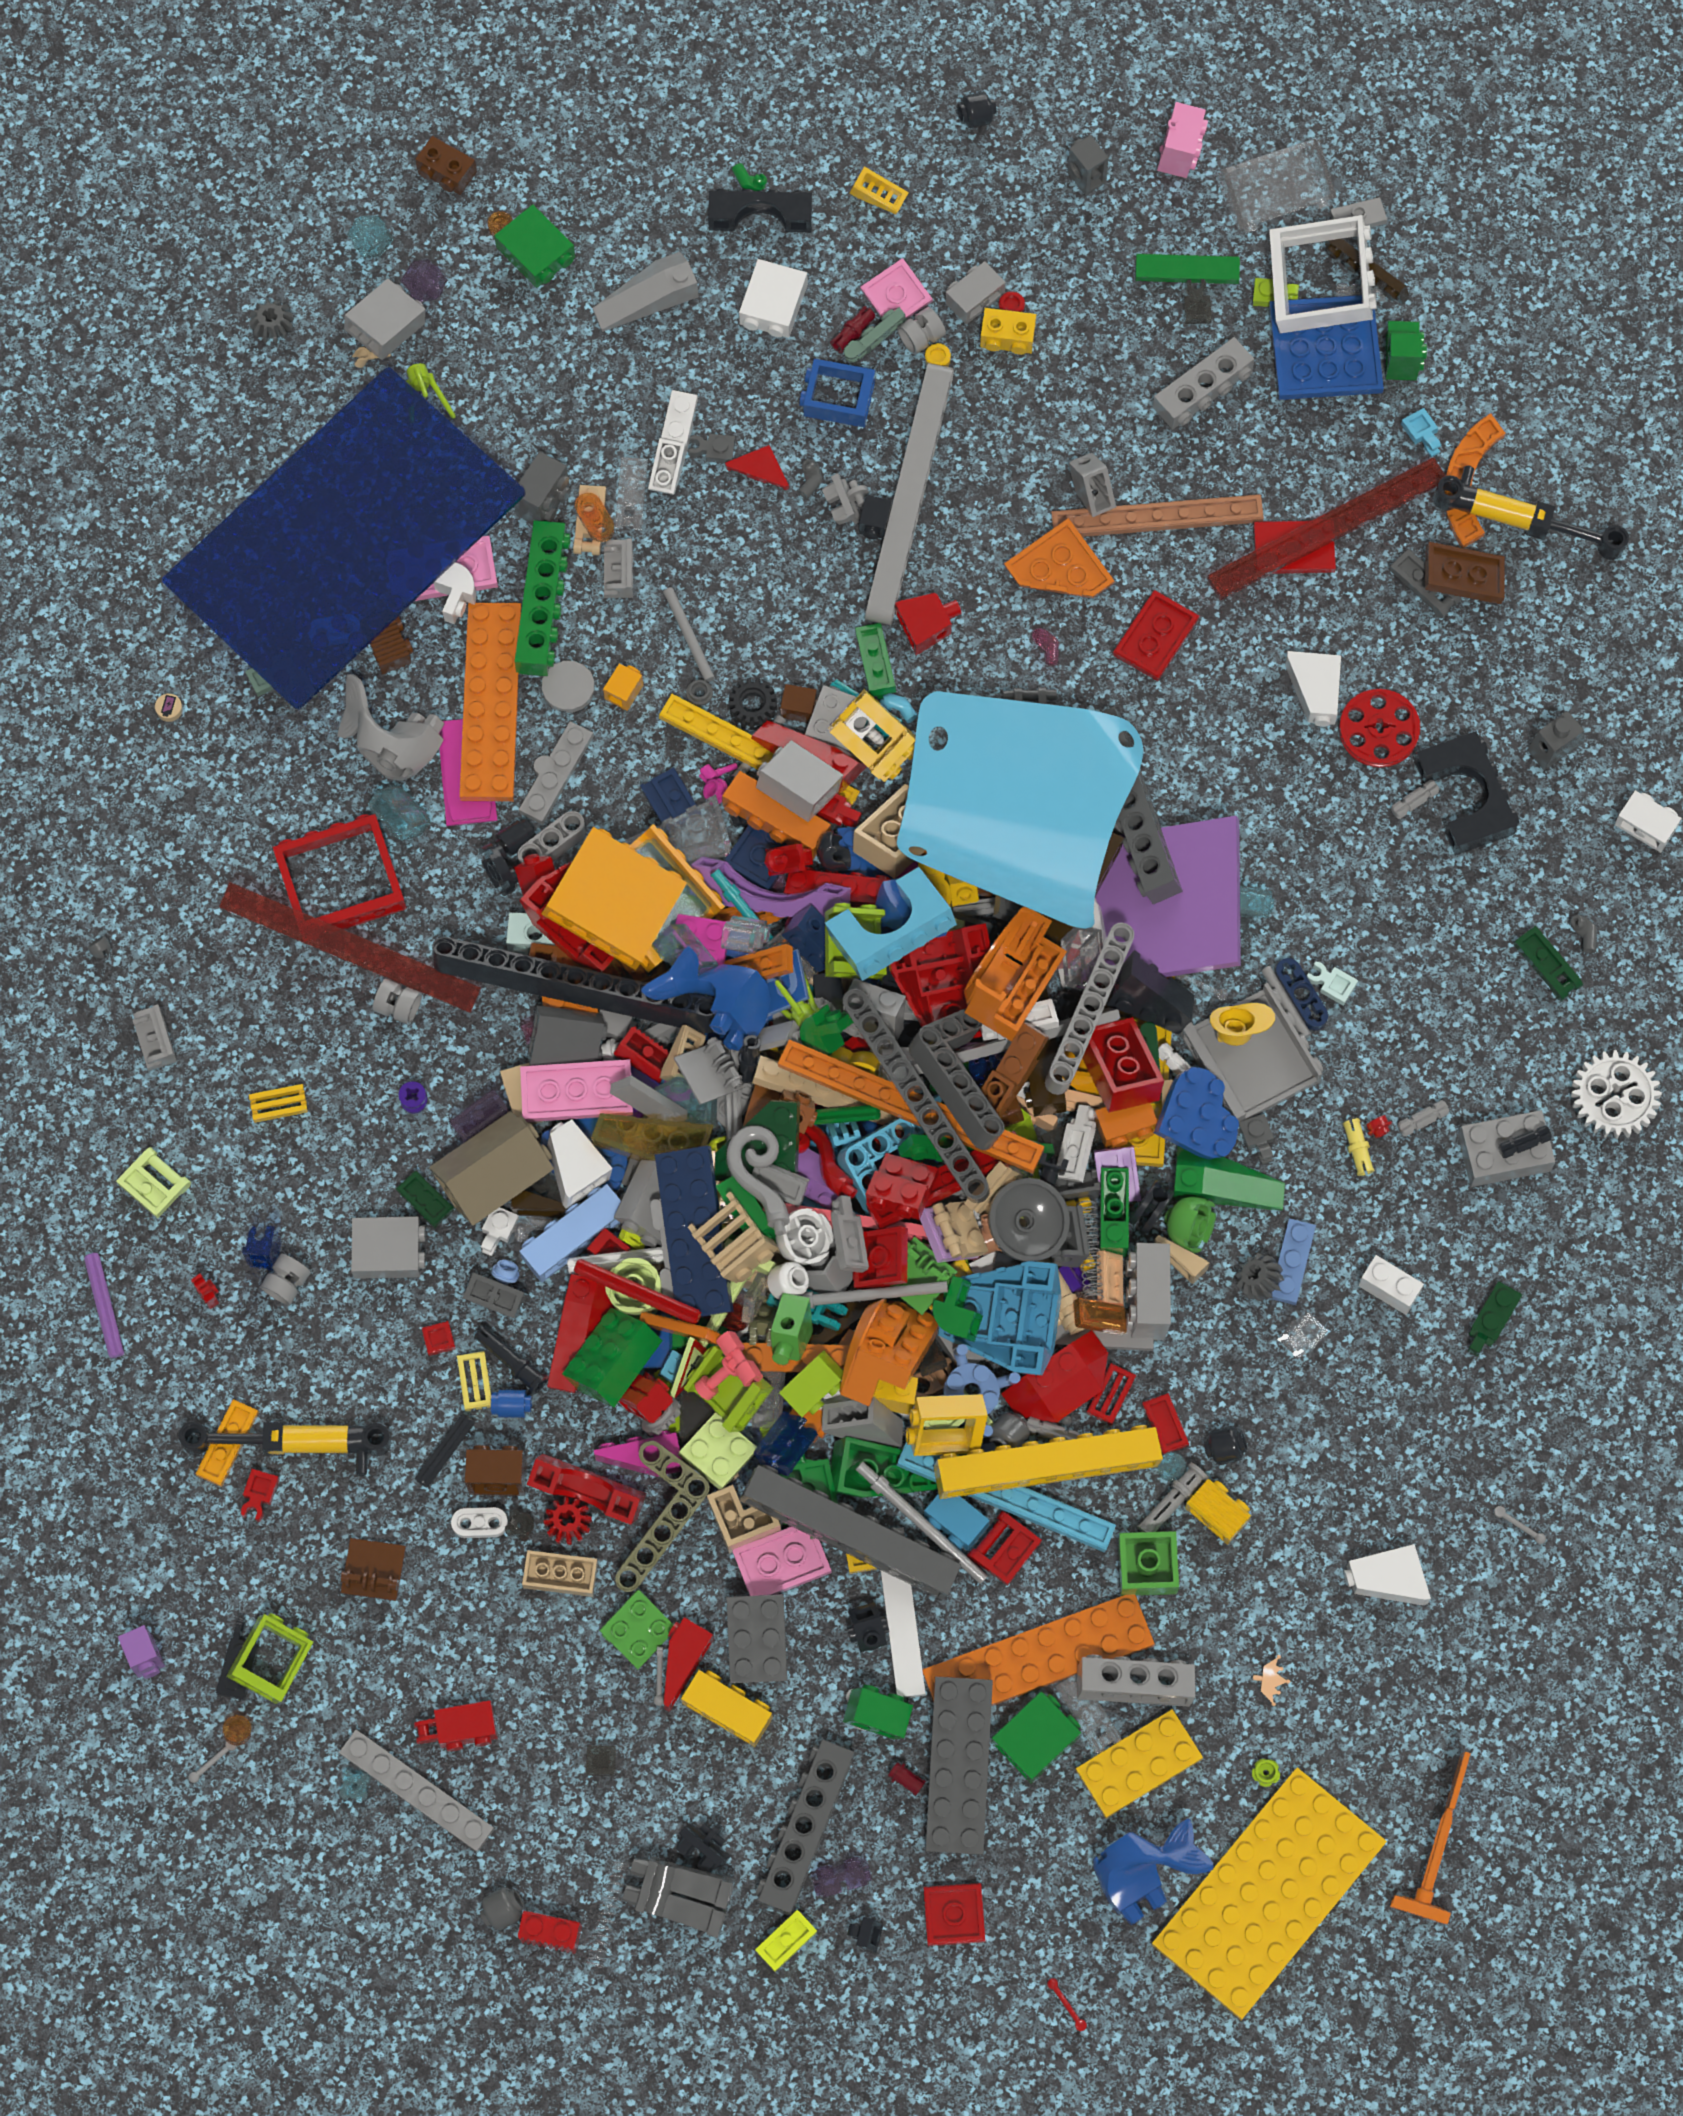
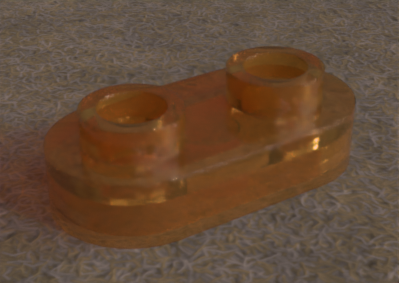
M593 493L581 494L575 501V510L586 531L597 542L610 540L615 532L614 522L603 503ZM586 507L593 508L590 512H586L584 509ZM601 527L606 529L603 533H599L597 530Z

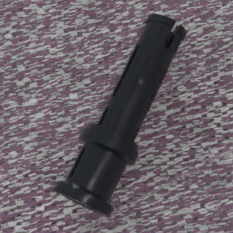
M484 1325L480 1328L483 1331L482 1334L477 1331L474 1339L511 1370L512 1377L515 1380L519 1379L529 1388V1392L532 1395L538 1393L545 1386L549 1376L546 1373H540L532 1365V1361L529 1358H521L494 1334L488 1326Z

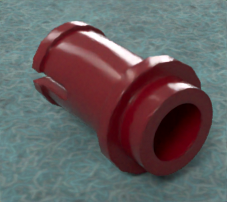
M897 1762L888 1774L892 1779L891 1782L894 1783L896 1781L916 1796L926 1781L905 1767V1763L900 1764Z

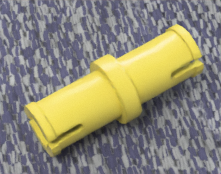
M1352 1119L1354 1131L1348 1120L1343 1123V1127L1349 1142L1347 1149L1349 1153H1352L1357 1176L1365 1175L1363 1164H1365L1367 1173L1371 1174L1375 1170L1368 1152L1370 1145L1368 1141H1365L1360 1119Z

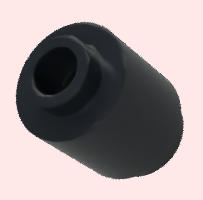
M526 819L517 820L496 834L498 840L495 841V844H500L505 853L513 856L536 833Z

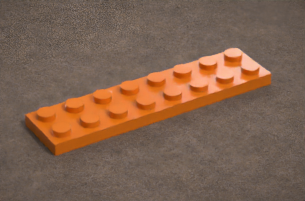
M468 603L460 801L514 802L519 674L515 669V654L522 611L521 603H475V605Z
M1123 1595L922 1669L933 1703L935 1677L993 1680L991 1706L1077 1675V1666L1082 1657L1087 1655H1100L1102 1659H1114L1120 1656L1127 1657L1154 1647L1155 1643L1136 1595Z

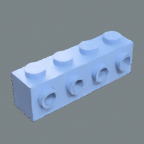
M608 1184L602 1188L596 1187L587 1195V1200L580 1205L578 1203L572 1205L565 1212L566 1216L558 1222L553 1220L545 1226L544 1232L537 1238L531 1237L522 1244V1249L519 1251L521 1259L541 1283L565 1266L569 1258L577 1257L586 1250L604 1228L610 1231L620 1224L614 1218V1215L621 1200Z

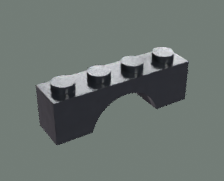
M717 189L716 191H709V231H735L740 221L745 217L756 213H765L777 218L782 223L786 232L812 233V193L802 190L794 192H780L778 190L757 192L751 189L742 191Z

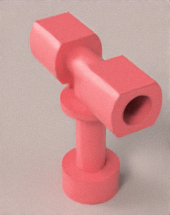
M727 1331L716 1340L725 1355L722 1359L723 1367L710 1378L708 1376L701 1377L695 1383V1389L702 1398L711 1400L719 1392L717 1386L730 1374L735 1377L738 1376L745 1387H750L753 1382H759L763 1378L754 1361L747 1360L743 1355L742 1351L745 1347L735 1332Z

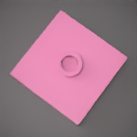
M903 258L860 287V290L881 318L889 310L893 309L895 311L900 307L908 319L933 302L932 297Z

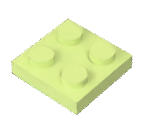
M715 1412L679 1451L678 1456L716 1488L721 1490L753 1457L758 1447L740 1432L729 1433L722 1426L725 1420Z

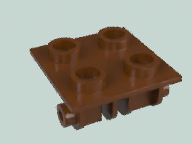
M350 1538L345 1570L341 1573L342 1587L340 1593L396 1601L406 1546Z

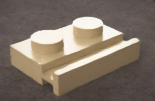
M999 1161L986 1177L990 1188L988 1198L981 1203H973L967 1199L964 1204L972 1211L975 1210L979 1214L989 1215L990 1205L998 1191L1008 1183L1021 1179L1024 1175L1017 1168ZM981 1183L972 1195H980L984 1191V1185Z

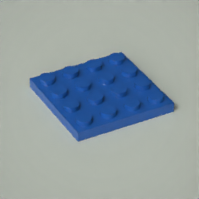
M1362 295L1288 300L1289 315L1363 304ZM1270 301L1269 313L1279 400L1383 393L1384 387L1375 309H1372L1373 320L1280 333L1276 323L1275 301Z

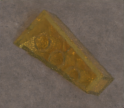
M600 1113L591 1137V1143L638 1161H655V1154L707 1146L714 1125Z

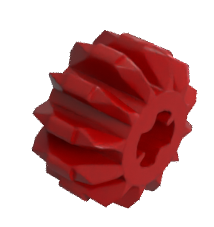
M564 1497V1505H560L555 1500L553 1505L556 1510L546 1509V1514L551 1518L544 1520V1526L550 1527L547 1531L549 1537L556 1535V1543L560 1544L565 1537L567 1545H572V1537H576L577 1541L581 1542L583 1538L580 1532L587 1534L590 1532V1528L585 1524L591 1523L592 1517L585 1515L589 1511L586 1505L579 1508V1499L576 1498L572 1505H570L569 1498ZM569 1516H572L574 1523H568L564 1526L562 1519H568Z

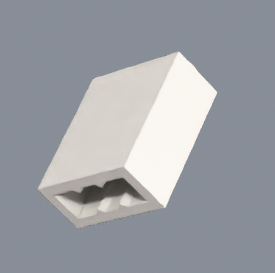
M758 259L739 311L740 325L749 330L758 329L768 332L774 337L783 336L789 338L808 285L807 272Z

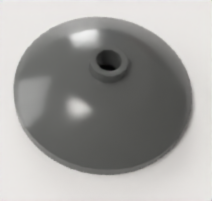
M1023 1178L1008 1183L998 1191L990 1205L988 1223L993 1240L1006 1255L1023 1262H1037L1049 1258L1064 1244L1069 1231L1070 1217L1066 1202L1053 1186L1039 1179ZM1021 1217L1026 1220L1025 1227H1022L1019 1223Z

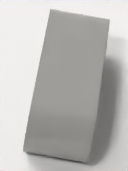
M569 811L522 845L518 851L519 864L524 862V857L531 854H539V857L551 856L554 862L579 843L586 834L582 815L576 811ZM575 823L579 825V828L574 831L567 829V826ZM551 839L558 841V844L553 847L545 845Z

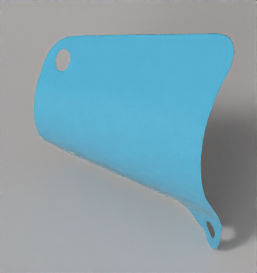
M941 691L930 693L923 699L918 714L908 795L897 838L899 850L912 860L1067 925L1082 929L1093 927L1095 923V893L1108 843L1117 818L1139 774L1142 763L1143 744L1135 727L1123 718L1089 709ZM935 727L944 728L948 735L946 746L939 751L934 750L929 743V735ZM1127 731L1133 737V747H1125L1119 742L1118 736L1120 732ZM920 847L926 850L927 854L925 856H917L910 853L909 848Z

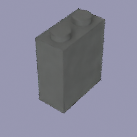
M537 1005L527 1053L529 1065L602 1061L600 1044L601 1040H605L607 1036V1024H604L602 1014Z

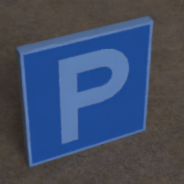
M796 949L793 950V973L765 980L771 997L767 1017L791 1007L775 985L776 980L781 982L796 1003L809 999L800 952Z

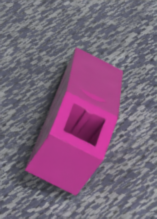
M662 1431L661 1434H654V1437L648 1439L633 1437L627 1439L625 1444L620 1445L605 1443L600 1445L599 1449L593 1450L596 1461L655 1477L659 1475L644 1465L638 1455L639 1448L644 1442L656 1441L682 1460L678 1456L680 1448L676 1432L670 1434V1431ZM654 1445L647 1446L643 1451L644 1458L647 1461H655L659 1457V1449ZM675 1462L670 1463L666 1467V1475L682 1471L680 1464Z

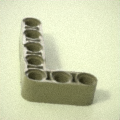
M656 1441L644 1442L639 1448V1458L644 1465L678 1491L615 1574L616 1584L625 1592L634 1591L641 1584L709 1492L708 1481L702 1475ZM650 1445H654L659 1449L658 1459L652 1462L647 1461L643 1456L644 1449ZM672 1462L680 1464L682 1468L681 1475L675 1479L666 1475V1467ZM695 1479L704 1483L703 1493L697 1496L692 1495L688 1490L689 1483ZM677 1502H682L687 1506V1513L682 1518H676L671 1513L672 1506ZM660 1525L667 1526L670 1529L669 1538L664 1541L657 1540L654 1536L656 1527ZM649 1548L653 1552V1558L649 1563H641L637 1559V1553L640 1549ZM624 1571H632L636 1575V1581L633 1585L624 1586L620 1582V1575Z

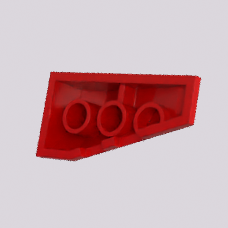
M571 1274L547 1385V1388L574 1394L577 1388L562 1373L610 1307L617 1310L609 1300L605 1286L579 1275Z

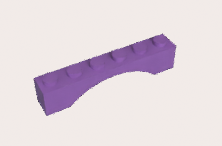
M701 857L691 864V868L697 870L703 876L704 883L709 889L716 891L721 897L723 904L729 907L735 906L731 901L728 902L724 898L722 889L710 876L718 868L731 885L735 884L741 891L739 895L753 912L766 911L773 913L776 917H794L796 913L812 905L825 918V912L834 907V904H850L851 888L825 883L816 889L804 893H775L747 881L726 861ZM689 889V895L695 896V894Z

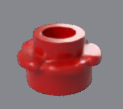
M1385 1115L1366 1124L1369 1131L1367 1134L1369 1136L1374 1135L1376 1139L1390 1132L1389 1126L1392 1125V1121H1388Z

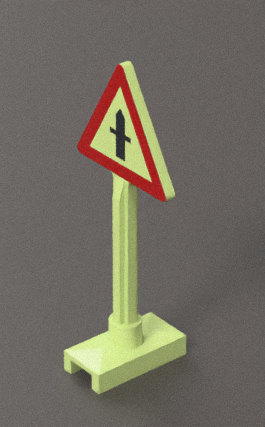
M728 1238L726 1240L725 1248L733 1242L731 1239ZM769 1260L765 1264H759L752 1272L754 1273L756 1270L768 1276L776 1263ZM747 1279L743 1282L730 1283L732 1303L735 1302ZM728 1313L713 1315L706 1328L717 1332ZM693 1337L689 1338L670 1393L671 1397L676 1398L684 1390V1386L688 1382V1375L703 1362V1355L707 1351L706 1347L709 1343L698 1342Z

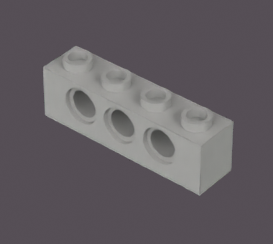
M1233 337L1156 394L1153 400V409L1172 430L1179 425L1184 426L1197 411L1206 410L1216 397L1226 395L1239 380L1245 381L1253 373L1254 358ZM1227 368L1230 370V372L1224 373L1221 372L1219 369ZM1208 383L1211 386L1208 388H1204L1199 384ZM1180 398H1188V399H1190L1191 401L1185 403V402L1180 401L1179 399H1180Z
M1087 1655L1082 1657L1077 1666V1699L1190 1707L1195 1699V1665L1187 1664L1182 1660L1163 1663L1153 1658L1133 1661L1124 1656L1115 1657L1114 1659H1102L1100 1655ZM1102 1674H1110L1114 1678V1681H1106L1102 1677ZM1130 1675L1140 1677L1142 1683L1133 1682ZM1158 1677L1167 1678L1170 1685L1161 1684Z

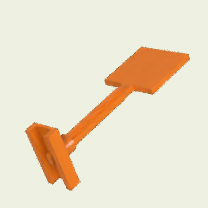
M1463 1752L1460 1754L1445 1806V1812L1439 1822L1421 1888H1417L1415 1899L1394 1895L1390 1907L1439 1923L1448 1924L1451 1913L1431 1904L1434 1896L1432 1890L1451 1828L1452 1812L1457 1803L1471 1753Z

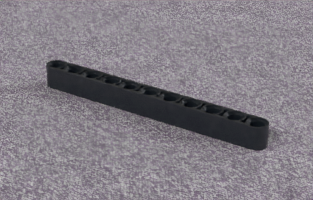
M449 937L438 938L432 945L434 969L443 974L681 1028L682 1025H687L700 1033L708 1034L714 1032L709 1026L715 1017L711 1011L715 999L711 997L686 993L665 1000H654L645 996L641 991L648 984L646 982Z

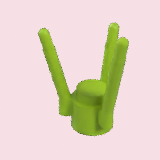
M419 363L410 366L406 371L409 379L405 381L408 390L410 424L415 423L413 389L421 391L423 397L426 398L428 397L426 389L429 387V384L450 417L454 419L456 417L455 413L435 382L433 374L428 373L426 365Z
M806 975L805 980L809 1003L804 1001L796 1003L779 980L775 981V985L792 1007V1014L787 1009L781 1011V1013L790 1021L794 1020L799 1028L806 1018L819 1009L815 1004Z

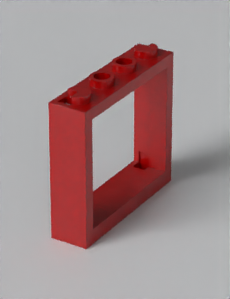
M364 814L358 816L355 821L345 824L342 822L335 823L327 830L320 832L311 831L302 838L296 840L286 839L279 842L277 846L272 847L303 942L407 909L376 814ZM372 831L393 893L305 921L285 858Z

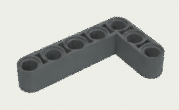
M965 1008L923 1026L910 1042L909 1052L973 1145L980 1150H989L1004 1132V1124L953 1051V1049L969 1043L983 1025L965 1014L964 1012L967 1009Z

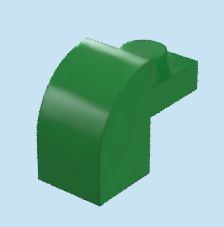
M828 1004L824 1005L801 1024V1042L804 1046L829 1056L845 1044L840 1033L853 1024L847 1012H840V1010L831 1011Z
M953 1276L951 1282L948 1283V1292L944 1293L945 1302L934 1299L933 1315L939 1327L947 1333L975 1342L983 1315L963 1308L971 1282Z

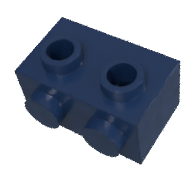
M810 905L794 915L782 936L793 948L799 950L800 954L812 967L821 972L825 970V918Z

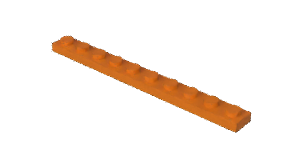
M789 1039L779 1059V1068L920 1126L892 1082ZM914 1091L909 1094V1100L912 1102H918L923 1098V1095ZM936 1101L965 1146L1029 1173H1034L1044 1151L1043 1145L1004 1130L989 1150H980L973 1145L947 1106ZM928 1113L924 1117V1123L934 1125L938 1122L939 1116L936 1113ZM944 1136V1137H946V1138L951 1139V1140L954 1141V1139H953L952 1137H950V1136Z

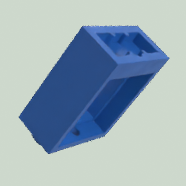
M814 359L812 368L808 367L806 371L805 383H808L807 391L802 390L799 406H803L804 417L865 428L875 386V370ZM824 375L862 382L856 409L813 401L818 376Z

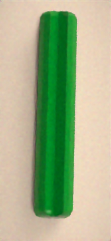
M870 1105L816 1109L815 1111L818 1114L814 1125L879 1120L881 1110Z

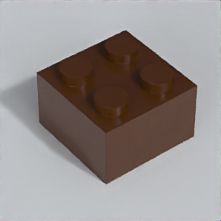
M485 1445L473 1446V1449H466L465 1485L469 1495H526L527 1462L523 1450H518L516 1446H503L501 1450H490V1447Z

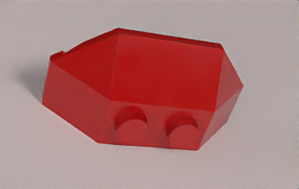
M1093 1330L1054 1354L1042 1376L1026 1374L1018 1383L1013 1384L1001 1395L1014 1413L1020 1414L1024 1418L1034 1417L1040 1419V1421L1057 1423L1103 1390L1108 1352Z

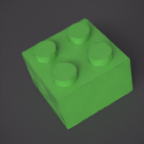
M1176 1531L1119 1533L1120 1596L1177 1594L1179 1590Z

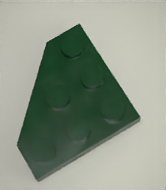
M772 1100L742 1128L761 1126L771 1131L779 1144L777 1159L772 1164L798 1174L800 1102ZM730 1140L715 1153V1180L725 1181L732 1176L727 1164V1148ZM759 1140L748 1142L741 1151L744 1168L751 1175L754 1167L746 1161L745 1153L746 1150L751 1148L754 1149L757 1155L765 1154L767 1146Z

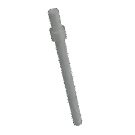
M947 1281L823 1294L805 1292L801 1296L810 1298L811 1309H814L816 1305L948 1292Z
M863 1461L857 1466L855 1470L871 1484L870 1488L878 1495L881 1493L943 1551L956 1559L955 1562L961 1564V1567L979 1584L987 1578V1575L891 1488L888 1485L890 1482L883 1475L878 1476Z

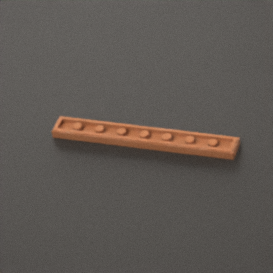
M1261 494L1116 506V508L1092 517L1087 509L1051 512L1053 528L1069 518L1082 537L1263 522L1264 520Z

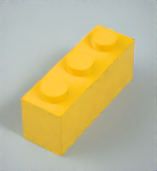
M698 1670L681 1698L682 1704L753 1747H756L773 1719L772 1713L769 1712L770 1707L758 1699L752 1702L745 1698L746 1693L735 1685H731L729 1688L720 1683L722 1679L709 1670L703 1673Z

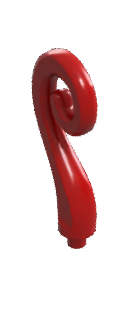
M817 1125L808 1126L804 1134L799 1132V1153H803L808 1149L810 1139L816 1144L819 1152L821 1177L826 1186L839 1197L841 1195L850 1196L851 1199L855 1197L857 1189L852 1186L853 1179L838 1167L832 1143L826 1133Z

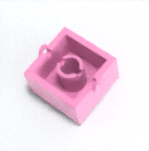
M1179 102L1175 103L1168 122L1164 144L1161 145L1159 150L1161 156L1157 171L1187 178L1189 170H1195L1203 144L1202 139L1208 124V120H1204L1205 109Z

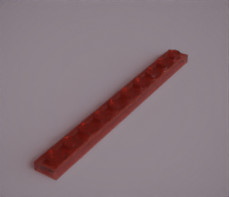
M1432 457L1216 570L1207 576V580L1221 601L1436 488L1440 479L1446 475L1436 459Z
M229 882L219 905L220 909L395 981L403 986L422 992V994L470 1014L481 991V988L452 975L440 973L431 966Z

